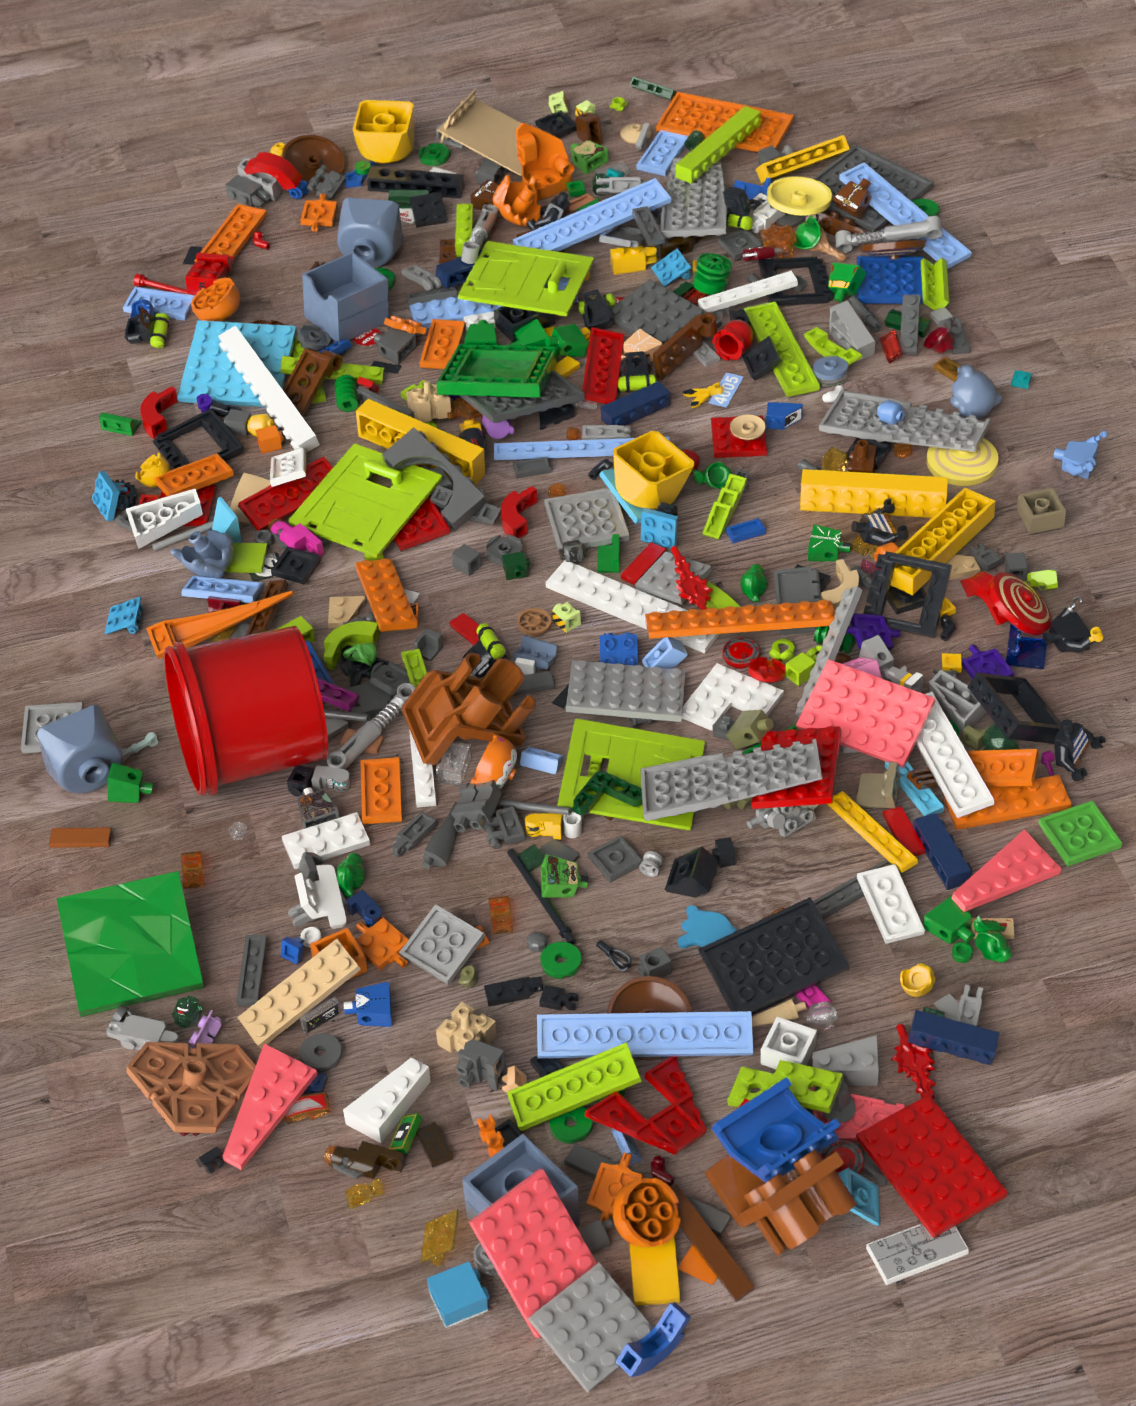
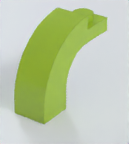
M356 621L344 624L333 630L324 641L325 652L323 659L326 661L327 669H335L342 655V648L346 645L354 646L356 644L372 643L376 646L380 637L378 624L369 621Z

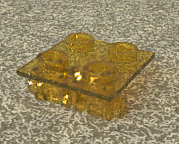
M458 1209L426 1223L421 1263L430 1260L434 1266H439L444 1261V1253L454 1249Z

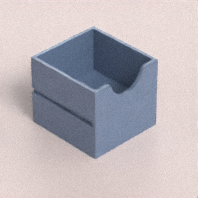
M350 252L302 274L304 317L315 326L321 328L320 330L324 333L326 331L330 338L335 342L337 341L338 344L342 340H350L383 325L385 317L389 318L387 301L388 279L355 253Z
M524 1134L462 1179L466 1215L469 1220H472L535 1171L543 1169L577 1228L580 1225L578 1188Z

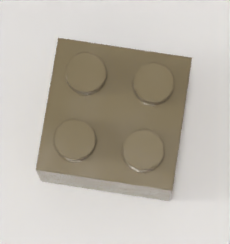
M1053 487L1018 495L1017 512L1029 534L1064 527L1066 510Z

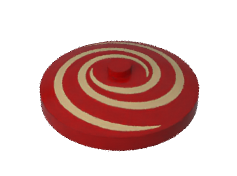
M1007 572L997 573L990 580L988 588L991 599L1000 613L1011 624L1025 633L1036 636L1044 634L1050 628L1052 622L1050 610L1043 598L1031 585L1020 577Z

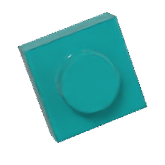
M1015 370L1011 386L1028 389L1032 373Z

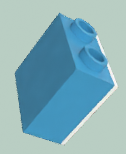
M470 1262L427 1278L429 1293L446 1328L488 1311L487 1300L490 1299L489 1293L485 1286L481 1287L479 1283L481 1281L480 1274L477 1268H472Z

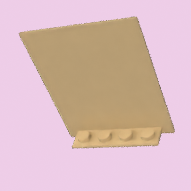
M474 89L464 101H461V104L438 129V132L442 133L441 143L446 138H451L522 176L516 140V129L521 123L477 100L475 96L477 89Z

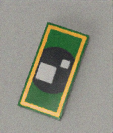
M418 1113L401 1117L388 1149L402 1152L403 1154L408 1153L422 1120Z

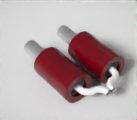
M771 245L748 248L743 250L742 257L745 261L773 258L775 254L782 253V248H773Z

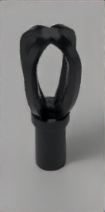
M602 940L597 942L596 946L606 953V956L610 958L612 964L619 971L624 972L631 968V957L627 953L610 947ZM616 957L620 958L621 960H623V961H624L625 963H627V964L622 963V962H621L620 960H618Z

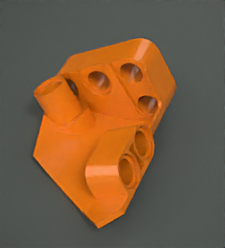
M522 122L516 129L517 155L522 167V182L528 183L532 176L537 177L538 201L566 191V183L572 182L574 165L567 157L562 140L537 127Z

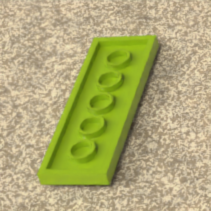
M626 1042L507 1092L517 1125L520 1131H523L616 1091L618 1092L642 1082Z

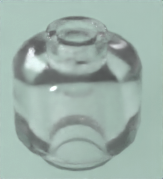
M828 1001L812 1004L809 1007V1013H806L808 1025H813V1028L817 1031L833 1028L836 1022L839 1021L835 1005H831Z

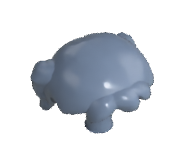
M969 364L957 368L958 379L952 384L953 394L950 402L955 408L959 409L962 417L973 415L976 416V419H982L994 406H998L1001 403L1002 396L996 392L994 383L983 372L974 370Z
M217 530L207 531L208 535L202 536L200 531H195L189 536V542L194 545L193 547L184 546L182 549L173 548L170 551L189 571L199 576L219 579L224 575L225 570L232 561L234 540L227 533H220Z

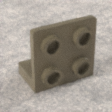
M889 762L888 770H885L884 774H861L856 803L861 808H896L901 778L897 762Z

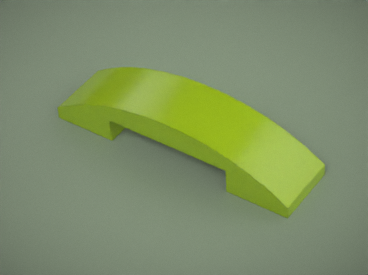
M818 327L804 333V337L809 344L824 357H841L846 360L848 365L863 358V355L852 348L845 350L830 341L828 333Z

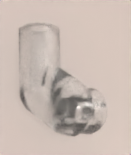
M581 400L574 403L573 406L575 408L595 411L597 402Z

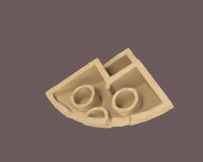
M243 473L230 506L231 510L238 517L239 525H248L250 521L240 510L238 503L270 486L269 480Z

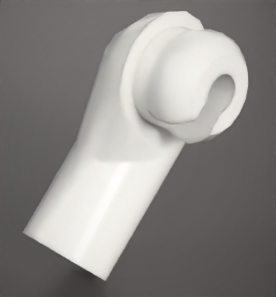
M840 385L836 386L835 391H829L823 395V401L825 403H833L840 391H844V388Z

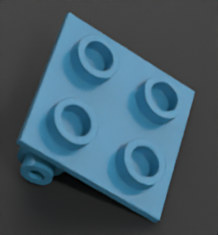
M677 248L653 265L651 269L665 287L679 276L683 279H689V269L691 267Z
M142 597L130 599L127 602L111 607L104 634L106 635L123 628H127L129 633L135 634L139 629L138 626L143 611Z

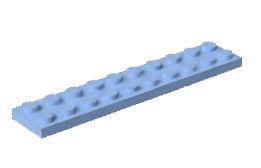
M865 162L840 174L839 179L844 184L852 181L859 185L863 178L867 179L871 183L867 189L872 196L869 205L893 225L925 221L929 217ZM942 228V236L937 239H929L927 237L911 239L927 240V247L923 248V250L936 261L941 257L947 261V269L970 258L972 254L968 248L944 228Z
M654 178L513 239V244L558 252L634 219L632 209L648 206L649 210L652 211L671 203V197L657 179Z
M562 277L558 290L564 291L570 278ZM458 296L409 305L412 320L422 323L421 326L430 328L432 319L464 321L463 317L494 312L495 309L502 307L458 299Z
M751 1011L537 1015L538 1059L590 1058L626 1042L633 1057L753 1055Z

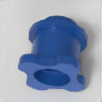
M303 180L299 182L296 188L288 189L290 196L295 199H301L303 194L309 192L307 189L308 183Z

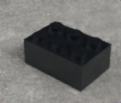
M505 306L494 310L495 326L512 343L517 341L515 331L535 319H538L543 329L555 324V314Z

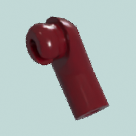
M655 1156L650 1164L653 1178L660 1179L671 1187L675 1177L665 1172L664 1158Z

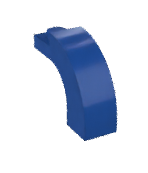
M676 1302L670 1303L654 1329L639 1341L627 1343L617 1358L616 1363L630 1377L642 1375L653 1369L680 1343L685 1335L682 1331L691 1316Z

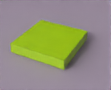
M233 543L234 554L226 572L262 573L268 550L267 543Z

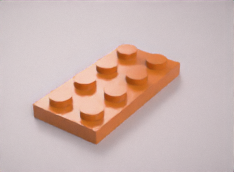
M432 319L420 359L421 368L445 369L457 346L461 344L466 327L465 321Z
M216 453L168 471L154 479L155 484L168 497L188 490H198L210 486L213 483L234 476L233 469Z
M1037 749L966 751L986 787L1033 786L1039 758Z
M399 757L361 760L363 824L402 822Z

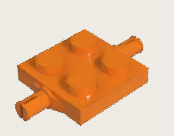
M325 193L320 194L319 200H306L300 219L301 225L312 226L311 230L313 232H317L319 226H333L338 207L337 201H327Z
M397 316L385 317L384 320L385 325L405 330L411 334H425L426 327L421 326L422 323L416 320H405Z
M384 918L380 919L370 928L362 921L357 923L356 928L363 934L356 939V942L364 953L365 958L380 971L393 962L398 963L402 968L407 966L408 961L399 954L409 940Z
M623 1153L619 1165L601 1162L586 1204L602 1211L601 1222L612 1215L613 1203L618 1192L626 1184L644 1178L643 1174L633 1172L628 1168L632 1157L628 1153Z

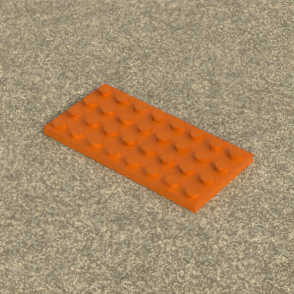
M677 92L656 125V131H668L689 136L693 140L704 141L747 105ZM747 106L761 111L762 122L759 127L736 145L735 148L759 152L760 149L773 146L777 150L794 121V115Z

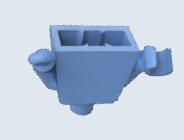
M1102 431L1098 436H1093L1082 442L1070 441L1066 450L1056 448L1053 458L1062 460L1061 469L1068 472L1072 476L1088 479L1093 466L1096 465L1095 460L1099 440L1102 437L1106 438L1108 433L1107 431Z

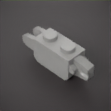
M136 1015L126 1017L124 1022L111 1021L106 1030L107 1036L120 1040L121 1046L130 1050H140L146 1042L180 1043L178 1042V1034L167 1031L163 1021Z

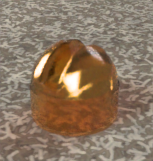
M568 427L567 440H578L580 437L579 430L575 427Z

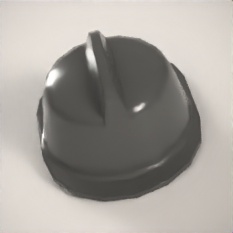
M844 1080L841 1083L831 1112H822L830 1121L836 1118L839 1123H845L851 1120L855 1114V1104ZM817 1086V1087L815 1088V1091H817V1090H819V1089H821V1088Z

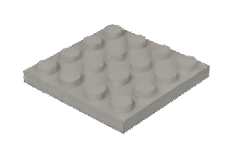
M609 488L544 499V506L559 553L564 552V548L567 546L578 544L582 545L583 549L612 544V534H619V542L630 540L619 502ZM572 547L570 551L578 550L579 547Z
M600 1263L596 1264L528 1319L587 1393L620 1367L616 1360L627 1343L639 1341L654 1329Z

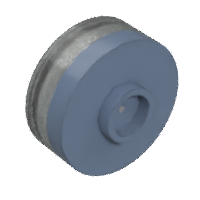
M823 357L818 359L813 365L814 375L821 386H838L845 383L848 379V364L841 357Z

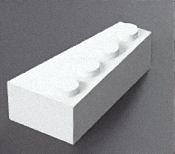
M196 489L126 509L138 549L203 515Z
M413 1058L407 1060L343 1109L346 1125L382 1143L431 1082L429 1066Z

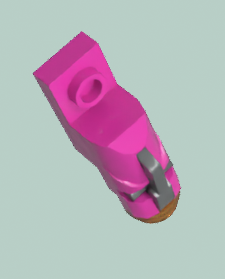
M277 518L269 523L268 529L282 549L288 546L302 551L308 549L310 553L320 555V557L324 555L322 541L301 523L292 527L282 519Z

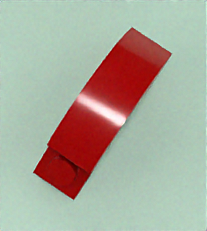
M259 152L256 158H252L247 162L244 169L247 175L262 172L273 176L283 190L296 188L302 179L298 170L289 161L268 152Z
M172 386L159 394L155 391L151 392L141 404L140 413L144 430L153 439L167 431L166 420L160 413L178 402L176 389Z
M531 486L519 494L516 491H512L503 500L501 505V521L505 534L513 535L518 539L528 534L527 520L520 513L538 503L537 489Z
M977 572L960 580L967 597L976 595L986 603L997 626L1008 621L991 599L988 588L989 582L993 578L991 574Z

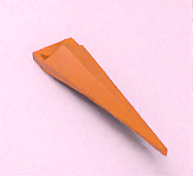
M285 592L266 599L215 612L164 620L146 629L158 659L164 658V649L168 646L173 647L175 642L181 641L185 648L192 647L293 596L294 592Z

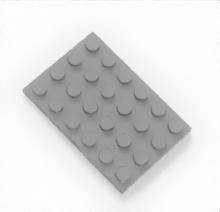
M572 660L566 712L682 722L686 670Z

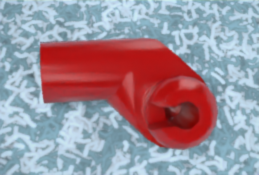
M255 231L253 236L254 245L269 250L270 242L263 240L262 232Z

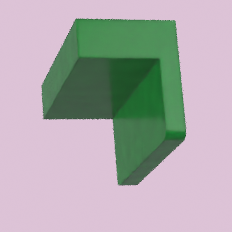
M103 412L99 416L102 430L133 436L141 424L140 420Z
M612 534V545L598 546V573H619V534Z

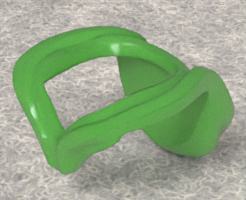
M372 643L356 644L352 648L345 650L343 656L348 660L359 661L372 666L377 658V650Z

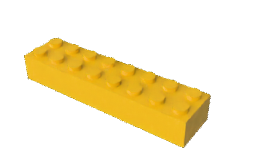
M367 399L356 410L358 437L389 449L414 427L418 432L422 431L427 437L426 440L430 443L433 442L441 454L445 453L449 457L450 463L453 466L456 464L462 470V474L465 477H470L474 482V486L485 476L484 448L370 399ZM422 464V465H428V466H430L431 469L437 468V466H435V465Z
M803 469L800 510L864 514L871 513L878 508H883L884 500L891 499L895 506L894 512H885L884 514L889 516L932 518L946 505L948 477Z
M967 488L962 489L895 553L946 564L994 518L995 500ZM895 564L890 585L913 595L930 579L932 572Z

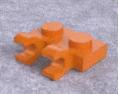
M490 1114L488 1119L481 1120L479 1118L477 1124L480 1128L479 1134L482 1142H487L489 1146L487 1150L491 1158L503 1149L504 1139L500 1131L496 1133V1122Z

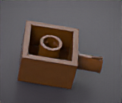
M864 439L857 441L854 451H850L849 462L852 463H848V472L875 473L876 446L868 445V441Z

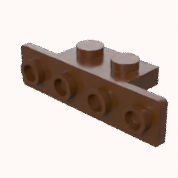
M835 211L807 215L805 219L806 222L810 216H813L825 232L834 236L842 230L849 231L851 234L856 233L857 235L864 232L863 229L858 228L859 224L853 222L854 219L840 217V213Z

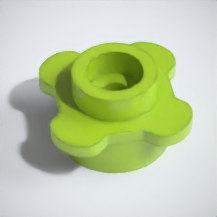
M622 97L613 98L612 104H610V108L616 111H622L627 106V102Z

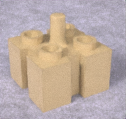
M425 381L423 383L424 390L413 388L411 391H406L408 409L414 411L415 419L425 423L432 421L434 418L439 420L451 417L450 398L448 395H437L436 384H430V381Z
M463 1002L451 1013L452 1020L446 1019L436 1030L438 1046L450 1053L454 1049L457 1052L460 1049L464 1050V1045L470 1040H478L489 1045L497 1036L496 1021L483 1013L477 1016L475 1009Z

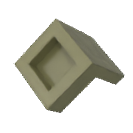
M967 725L963 729L962 743L974 751H979L992 739L993 727L988 725L982 731L977 727L973 729Z

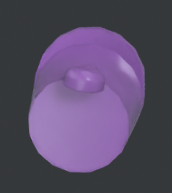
M483 415V426L492 438L501 439L508 433H514V427L511 425L512 419L503 420L500 423H492Z

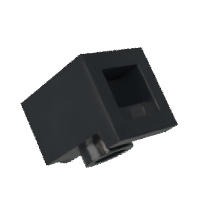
M301 765L294 767L287 780L288 791L296 797L303 795L304 789L312 787L311 779L314 769Z

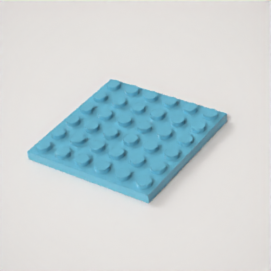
M198 320L177 397L178 402L197 403L198 395L208 394L212 399V404L215 401L226 405L263 407L258 400L259 396H255L251 391V385L245 383L242 377L243 374L237 372L234 366L235 362L231 363L228 359L227 351L223 352L220 348L219 343L221 341L218 336L236 326L283 390L287 374L280 373L282 356L291 357L297 332L296 326Z

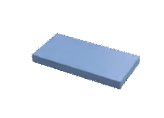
M660 130L637 163L636 170L666 176L671 169V165H673V158H678L688 144L689 136Z
M134 287L123 306L124 312L131 313L132 304L137 300L145 299L153 305L155 316L158 313H164L170 319L186 321L192 310L190 304L195 295Z
M193 575L182 589V596L206 599L212 596L252 603L263 590V583Z

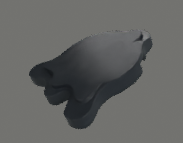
M346 645L342 648L340 667L343 674L350 678V687L360 685L362 678L367 677L371 679L372 669L377 663L383 662L382 665L390 663L378 657L372 666L359 661H351L346 659L343 653L353 646Z

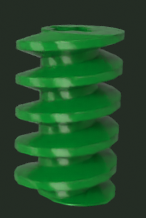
M341 375L334 383L337 407L343 412L355 411L358 407L355 379L351 375Z
M829 626L816 628L813 640L818 645L823 644V640L828 634ZM845 634L839 651L842 652L844 650L846 654H849L855 644V636Z

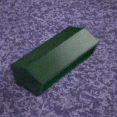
M389 190L388 201L397 203L399 209H411L410 197L430 194L428 190Z
M894 309L890 310L884 320L885 326L901 331L902 312ZM919 317L918 336L925 337L926 333L930 330L931 320Z

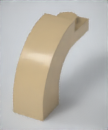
M843 559L836 561V575L841 585L835 589L821 592V600L831 601L835 611L841 602L843 592L846 589L859 587L857 570L851 571L850 566H847Z

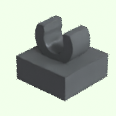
M723 715V719L718 718L713 730V737L729 740L726 734L735 721H731V717Z

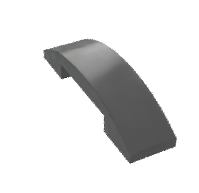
M438 485L430 501L444 509L452 497L453 490ZM485 503L468 520L486 525H494L501 513V508Z

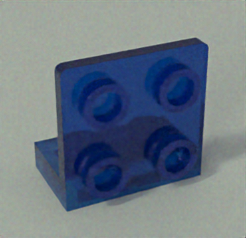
M1011 624L1006 662L1010 666L1044 669L1047 645L1043 639L1021 637V631H1018V628Z

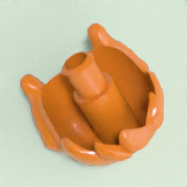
M506 175L496 189L493 196V204L508 222L527 227L526 223L533 218L536 223L540 219L542 207L537 203V177L532 176L529 182L526 183L511 182V177Z

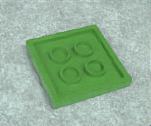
M1093 801L1040 818L1038 822L1067 867L1122 847L1121 840Z

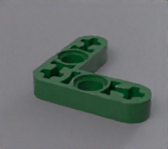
M598 771L574 798L573 811L579 815L588 814L604 793L631 806L639 807L643 805L642 788L607 772ZM622 787L624 790L616 791L614 788ZM588 791H595L597 794H596V795H589V794H587V792H588Z

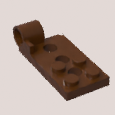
M704 313L696 315L653 353L656 378L662 381L702 346L704 336L712 337L717 333L716 317L714 314Z
M307 348L304 349L283 388L284 393L303 418L325 377L330 378L333 371L340 369L342 365L341 355L328 350L318 353ZM312 366H315V369L309 372V369ZM307 381L306 385L301 387L302 382ZM299 395V398L293 401V398Z

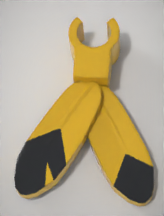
M717 382L707 387V389H688L683 392V395L686 397H696L691 402V407L696 408L704 403L709 396L721 394L724 391L723 386L720 387V382Z

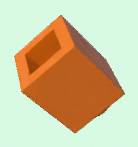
M276 425L255 430L257 443L262 454L282 449L283 435L281 431L278 432Z

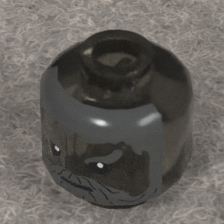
M580 540L564 542L562 549H559L560 559L574 564L583 562L584 557H586L584 543H581Z

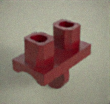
M212 596L207 598L208 613L241 605V600Z

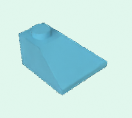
M219 497L212 529L220 533H227L234 540V543H242L238 517L223 498Z
M849 1168L837 1173L857 1203L850 1211L876 1226L879 1225L878 1185Z

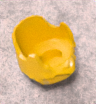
M918 963L910 969H903L900 974V983L906 994L916 998L928 994L935 982L934 971L923 963Z

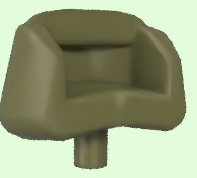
M468 965L461 970L459 983L466 988L474 987L477 983L478 975L474 966Z

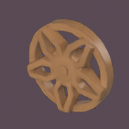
M529 608L522 611L517 617L518 629L531 637L544 634L551 629V615L544 609Z

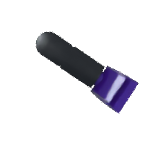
M208 394L197 396L198 409H201V413L212 409L216 415L225 417L228 416L231 409L242 411L238 406H230L215 401L212 404V399Z

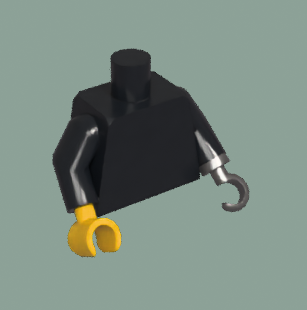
M1080 596L1073 598L1072 605H1068L1051 622L1049 633L1043 634V641L1046 645L1054 643L1060 652L1081 653L1084 650H1089L1093 641L1100 642L1103 640L1100 628L1094 627L1090 632L1077 612H1075L1074 609L1077 607L1075 604L1076 600L1080 599V603H1083V599Z

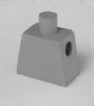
M876 635L863 641L859 657L877 659L882 678L890 681L891 679L886 677V672L893 666L894 658L880 636Z

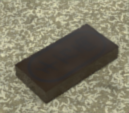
M435 1122L417 1130L416 1136L432 1168L452 1160V1154Z

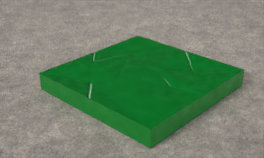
M459 344L437 381V395L540 397L559 359L558 347Z
M178 871L56 898L80 1017L117 1009L120 1005L130 1006L204 988Z

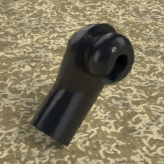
M603 459L588 473L589 478L595 480L602 470L610 469L613 463L609 459Z
M943 615L940 618V622L944 631L940 634V638L943 641H948L955 632L956 626L948 615Z

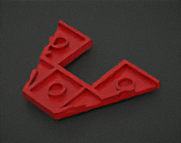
M677 1056L669 1057L647 1071L644 1076L671 1103V1105L648 1120L617 1091L587 1109L584 1115L591 1120L674 1155L703 1137L707 1131L704 1122L700 1119L699 1109L694 1105L692 1100L693 1094L689 1084L684 1079V1072L680 1070L676 1060Z

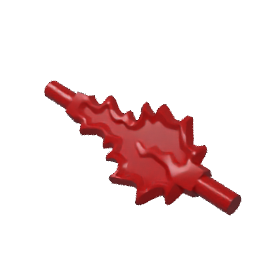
M673 546L671 551L677 566L674 570L681 575L679 577L681 580H676L678 585L675 586L681 592L679 597L689 600V604H696L700 610H706V601L711 599L709 594L713 589L707 587L706 578L702 580L699 578V575L694 576L695 573L690 571L691 564L686 562L678 547Z
M898 1024L896 1029L900 1037V1045L894 1048L897 1053L891 1060L898 1062V1074L906 1072L907 1078L912 1076V1081L917 1084L915 1092L920 1093L921 1098L930 1095L934 1100L935 1092L931 1090V1087H934L936 1084L928 1077L930 1076L928 1070H935L932 1066L935 1061L929 1056L932 1050L907 1042L908 1034L904 1024Z

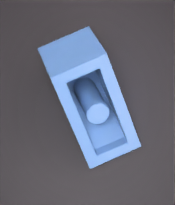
M666 637L642 659L645 667L671 669L675 668L688 654L681 641L672 637Z

